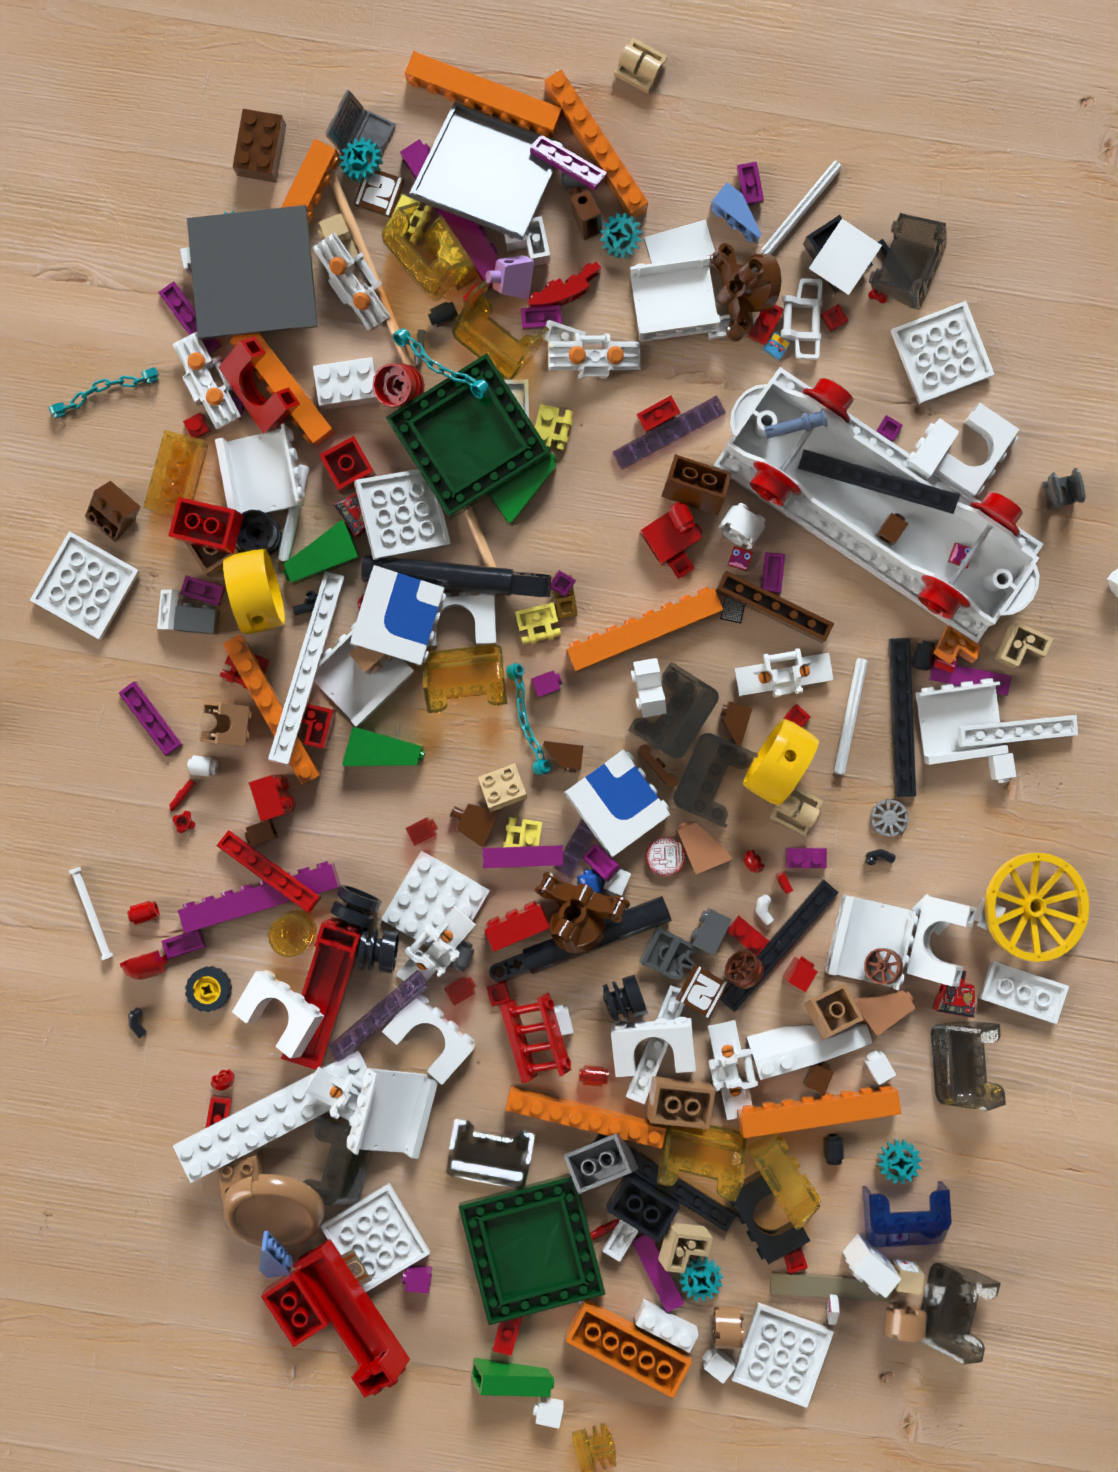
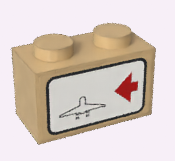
M891 1258V1264L901 1277L900 1282L895 1287L897 1292L922 1295L924 1274L916 1262Z

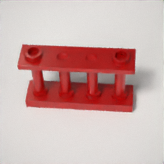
M549 992L538 997V1003L518 1007L516 1000H511L500 1006L522 1083L530 1082L537 1077V1072L558 1069L559 1076H564L572 1070L571 1060L567 1055L555 1014L554 1002ZM541 1011L544 1022L526 1026L522 1024L520 1014ZM546 1030L548 1042L528 1044L527 1033ZM552 1049L555 1061L540 1064L533 1062L531 1053Z

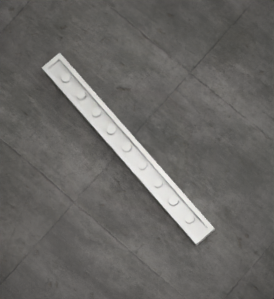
M326 571L324 573L269 754V761L289 766L345 577Z

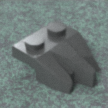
M656 927L639 962L672 979L683 978L682 968L692 970L695 963L689 958V955L695 954L697 949L681 937Z

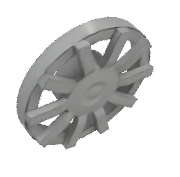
M885 799L873 807L870 816L871 824L875 831L881 835L896 836L906 828L908 812L899 801ZM890 802L895 803L892 810H890ZM886 803L887 810H884L881 805ZM899 805L902 811L896 813L895 811ZM878 808L882 811L881 815L875 814ZM904 813V819L898 818L899 815ZM874 817L881 818V821L875 823ZM897 821L904 822L902 827L897 823ZM883 823L884 827L882 830L878 829L877 826ZM893 825H895L899 830L894 832ZM887 826L890 827V833H885Z

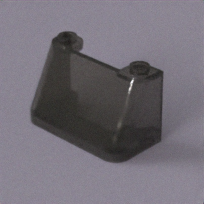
M900 213L897 221L894 220L892 223L891 232L894 239L881 269L877 268L875 272L872 271L869 283L874 290L912 309L920 310L946 249V223Z

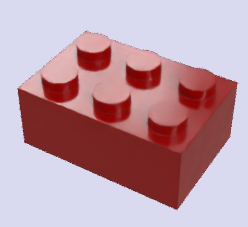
M178 497L168 536L180 542L234 554L244 515L234 509Z
M283 774L269 775L248 782L260 821L274 819L295 812L294 807H296L293 796L289 795L288 789L290 784L287 777H284Z
M529 902L520 911L516 908L507 912L504 918L499 919V916L488 920L484 931L493 952L550 928V923L541 902Z
M295 1269L290 1272L289 1276H283L263 1291L261 1298L293 1347L328 1326L329 1319Z

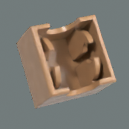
M204 702L203 713H209L214 716L215 726L210 731H201L200 741L246 746V742L249 739L247 726L251 719L249 706Z
M262 1148L255 1149L218 1169L222 1202L228 1189L236 1182L253 1176L254 1181H258L259 1175L263 1174Z

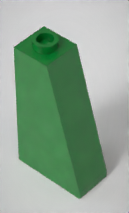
M552 452L550 458L489 495L510 526L556 470L555 463L557 459Z
M344 520L339 521L285 562V570H283L285 579L295 585L324 574L325 571L329 572L360 560L347 523Z
M352 727L342 765H419V762H423L426 751L423 750L424 746Z
M474 1358L471 1379L480 1395L550 1397L551 1389L554 1388V1377L548 1368Z

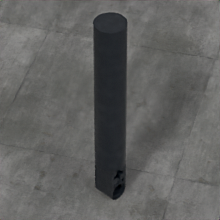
M370 555L364 556L361 568L363 582H369L372 568L375 565L444 587V590L550 597L551 575L518 572L508 568L392 557L373 560V557Z
M663 896L626 909L622 915L623 920L620 923L606 919L607 929L604 938L596 947L587 952L578 954L566 952L559 948L554 939L551 938L523 949L521 954L493 964L489 970L490 977L498 983H504L529 972L534 975L671 922L672 919ZM517 961L523 964L520 966V970L513 968L516 966ZM498 968L504 969V975L501 978L495 977V971Z

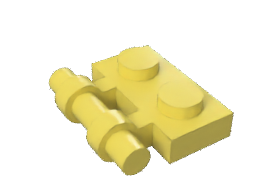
M402 194L386 228V233L401 240H405L407 234L412 235L409 242L416 245L424 234L423 229L426 223H429L431 219L430 214L433 208L426 205L423 211H419L420 202ZM414 219H419L416 227H411Z
M540 404L535 424L537 432L548 448L551 447L552 441L557 442L556 449L564 451L565 444L568 443L569 439L567 437L569 427L573 423V412L566 410L564 417H559L560 408ZM556 424L562 425L560 434H554Z
M554 602L515 612L519 631L528 630L529 634L528 636L521 637L523 645L529 643L531 645L537 644V641L545 639L550 641L554 640V637L561 636L560 628L553 630L551 628V624L558 622ZM545 626V632L534 634L533 628Z
M509 817L508 824L505 827L507 834L503 847L539 846L542 828L541 821L523 819L521 827L516 826L517 818ZM515 832L520 833L519 844L513 843Z

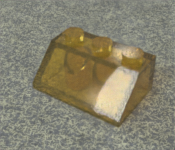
M441 215L423 235L425 241L423 246L429 255L432 253L436 258L434 262L440 271L444 270L446 273L445 279L450 287L454 286L459 291L477 279L476 268Z

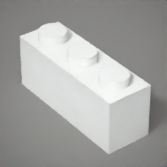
M940 418L935 424H929L924 432L927 434L926 437L919 439L915 445L917 448L916 452L912 451L905 460L908 463L905 468L925 481L932 475L959 431Z
M643 1299L635 1314V1324L638 1327L690 1353L699 1336L697 1326L670 1312L667 1313L665 1309L646 1299Z

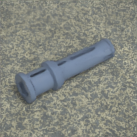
M823 408L816 413H804L801 418L764 426L766 438L769 439L804 429L805 431H811L812 428L819 426L828 427Z

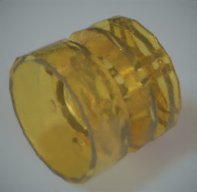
M288 911L276 919L270 926L268 932L269 944L281 956L296 957L315 941L317 934L316 923L312 916L304 911ZM293 928H295L296 932H299L297 935L291 931Z
M606 1422L600 1423L601 1434H599L596 1425L592 1426L593 1436L591 1437L586 1428L572 1432L575 1453L581 1472H597L596 1462L598 1461L603 1470H606V1459H608L611 1468L617 1466L615 1442Z

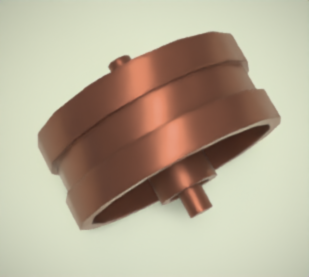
M877 948L866 956L864 970L872 982L892 984L902 975L903 961L895 951L887 948ZM879 952H887L884 961ZM891 954L895 957L896 962H888ZM875 955L879 960L877 963L871 962ZM871 965L877 968L873 973L871 972ZM897 965L896 973L891 970L892 966ZM881 971L882 981L875 978V976ZM886 972L890 973L893 978L886 981Z
M740 950L728 959L725 965V974L736 987L747 989L756 985L761 979L764 967L762 961L751 951Z

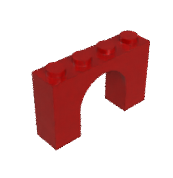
M254 336L240 341L218 368L261 432L265 434L277 429L300 403L289 387L275 392L268 400L258 392L253 379V371L266 352Z

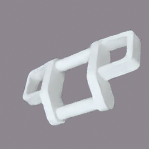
M801 279L798 284L796 297L792 295L782 297L784 320L781 337L794 341L795 356L799 360H817L819 358L821 333H819L820 309L823 307V282L821 279ZM816 285L817 299L800 298L802 286ZM792 307L813 308L812 332H797L791 329ZM799 341L815 342V354H801Z

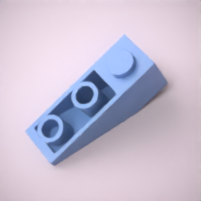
M726 182L712 200L710 208L717 217H722L728 221L727 223L732 229H738L742 232L746 240L757 244L760 240L761 232L744 196Z
M264 1231L259 1271L266 1278L289 1276L290 1268L293 1265L292 1256L269 1231Z

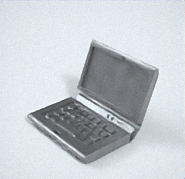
M349 90L344 93L338 105V110L325 132L326 137L342 153V149L349 148L347 146L348 142L352 145L355 138L360 142L362 137L366 141L371 139L373 143L378 145L380 151L383 152L396 124L363 109L364 107Z

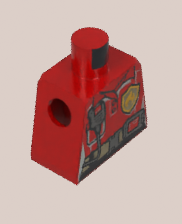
M355 493L333 505L354 535L359 538L366 531L358 496Z
M963 970L959 987L940 983L932 1009L941 1013L975 1018V986L965 982L967 971Z

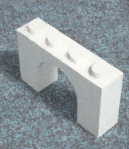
M981 403L973 408L964 424L986 440L989 452L985 463L976 467L968 466L946 452L934 470L971 496H979L985 487L983 485L986 478L990 479L996 471L994 469L997 462L1001 463L1007 455L1005 450L1016 442L1018 438L1016 434L1019 431L1013 424Z
M466 592L459 593V596L451 597L450 593H445L443 605L439 604L437 610L440 615L446 609L455 606L469 610L475 619L476 644H497L494 595L479 593V596H471V593ZM433 623L431 631L434 632L431 644L427 643V647H438L437 624Z
M924 895V899L920 902L921 913L915 927L916 934L911 946V956L906 966L908 969L907 974L959 987L963 967L938 959L931 950L930 936L939 924L945 922L973 928L977 908Z
M256 971L232 1012L245 1023H255L259 1020L268 1003L274 998L279 999L288 1010L289 1022L276 1047L289 1058L301 1057L323 1020L324 1015L319 1012L320 1009L317 1006L307 1003L304 1000V996L290 990V986L287 983L277 980L275 978L276 975L271 971Z
M415 993L416 997L401 1008L382 1032L397 1045L418 1024L429 1023L438 1027L445 1038V1049L431 1064L427 1072L440 1084H443L474 1049V1040L467 1033L463 1035L458 1030L459 1026L452 1020L447 1021L443 1017L444 1013L439 1008L430 1006L428 1004L429 1000L420 993L418 995Z
M678 1017L675 1020L660 1018L649 1022L638 1020L635 1023L620 1021L621 1024H611V1040L616 1077L636 1076L634 1050L640 1041L648 1037L662 1038L671 1045L674 1052L676 1073L696 1072L691 1018Z

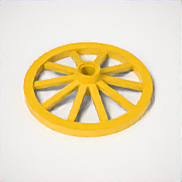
M1045 853L1022 854L1003 864L992 877L985 895V919L994 940L1009 954L1033 962L1053 960L1072 949L1084 933L1089 917L1088 892L1081 876L1065 860ZM1044 861L1058 867L1056 872L1037 893L1040 862ZM1033 862L1028 894L1015 868L1025 863ZM1064 873L1071 880L1075 890L1042 899ZM1008 874H1010L1022 896L1021 899L998 891ZM1077 896V917L1046 908L1048 904ZM996 897L1018 904L1019 908L996 918ZM1032 902L1034 903L1033 910L1030 908ZM1044 913L1075 923L1065 940L1062 939L1044 917ZM1023 914L1010 941H1008L998 924ZM1028 919L1030 922L1033 953L1025 952L1015 947ZM1037 919L1058 943V946L1041 952Z

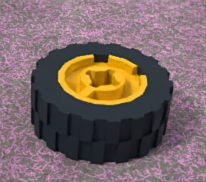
M215 966L200 968L191 974V977L187 980V985H185L187 1001L198 1011H215L229 1000L232 989L231 979L228 978V974L223 972L221 968H215ZM210 985L212 992H207L205 990L206 986Z

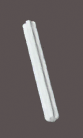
M299 465L298 467L301 472V479H299L300 487L302 486L305 491L309 468L305 465ZM301 506L292 507L288 510L278 560L287 562L290 559Z

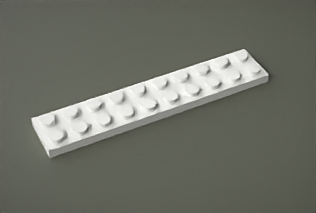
M356 1050L322 1069L345 1079L351 1074L355 1076L356 1080L362 1082L367 1067L359 1050ZM315 1072L174 1144L173 1148L190 1183L329 1111L331 1105L304 1093ZM352 1086L349 1090L357 1095L361 1093L360 1090Z

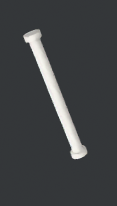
M81 867L69 870V873L74 878L102 953L101 959L104 960L112 957L113 953L109 951L80 873Z

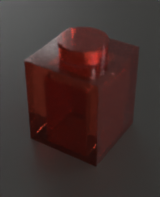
M426 817L405 829L415 846L437 835L436 830H438L434 819L430 820L429 817Z
M464 974L447 984L444 990L455 1006L475 994V987L477 986L471 976L468 978Z

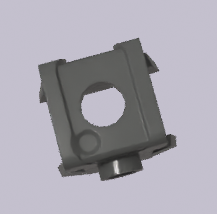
M1077 468L1072 470L1070 476L1058 478L1055 472H1053L1048 477V481L1042 482L1047 496L1048 509L1063 508L1064 505L1085 502L1084 483L1080 470ZM1061 487H1062V488L1064 489V491H1065V494H1064L1063 497H1062Z

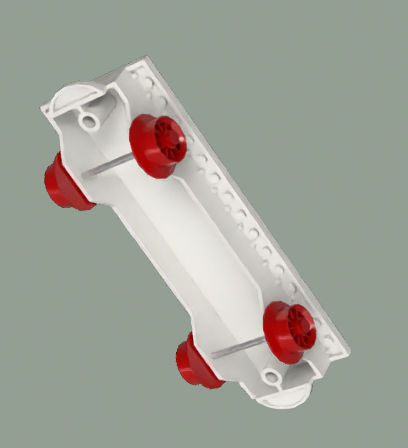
M779 367L768 384L756 385L746 390L738 398L731 412L730 428L732 437L713 467L731 472L730 479L975 643H978L988 626L995 625L1000 616L1013 615L1023 610L1033 600L1039 587L1040 577L1036 565L1039 557L1036 555L1043 546V543L1016 526L1023 512L1012 500L1001 494L988 492L983 501L980 502L936 471L925 481L905 468L908 464L905 460L910 454L849 414L847 410L854 399L846 389L834 381L821 378L812 389ZM823 408L825 410L828 427L819 426L812 428L811 431H805L804 429L769 439L766 438L762 423L770 426L801 418L804 413H816ZM803 450H809L960 494L955 512L951 514L798 469ZM898 513L909 524L897 542L891 547L875 535L888 515ZM954 543L971 548L960 566L948 562Z

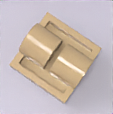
M632 37L630 43L622 51L619 63L614 71V76L648 94L667 60V55Z
M515 763L478 777L490 812L528 798Z
M795 787L780 806L775 805L769 818L806 836L809 828L813 826L819 815V809L823 800Z

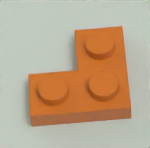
M948 625L943 631L934 654L948 664L954 661L957 654L973 663L978 657L981 646Z

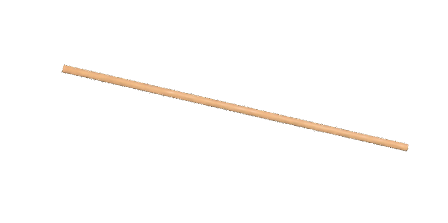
M333 168L330 175V186L358 254L362 252L364 255L363 259L379 281L377 272ZM380 285L374 289V292L390 314V317L385 321L391 335H393L399 329V326L383 287ZM395 343L403 364L414 366L407 346L400 347ZM470 507L464 511V515L484 564L487 567H496L474 510Z

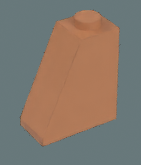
M688 820L679 824L680 828L676 829L695 875L733 860L732 856L696 822L691 823Z
M901 989L853 998L864 1021L876 1036H879L916 1008L913 1004L915 1000L908 991L904 992Z

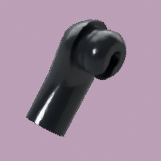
M308 591L305 594L306 598L303 604L293 606L295 616L313 611L318 596L314 591Z
M883 849L870 851L865 855V862L868 865H875L876 860L879 859L892 864L896 859L895 854Z
M135 1008L128 1014V1025L136 1036L141 1038L147 1031L139 1023V1018L143 1016L142 1010Z

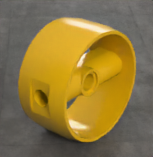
M251 550L224 558L223 571L226 589L234 617L243 634H255L285 625V611L281 590L267 550Z
M782 719L772 730L755 756L744 777L743 785L765 801L780 806L794 790L810 765L817 751L819 740L794 722Z

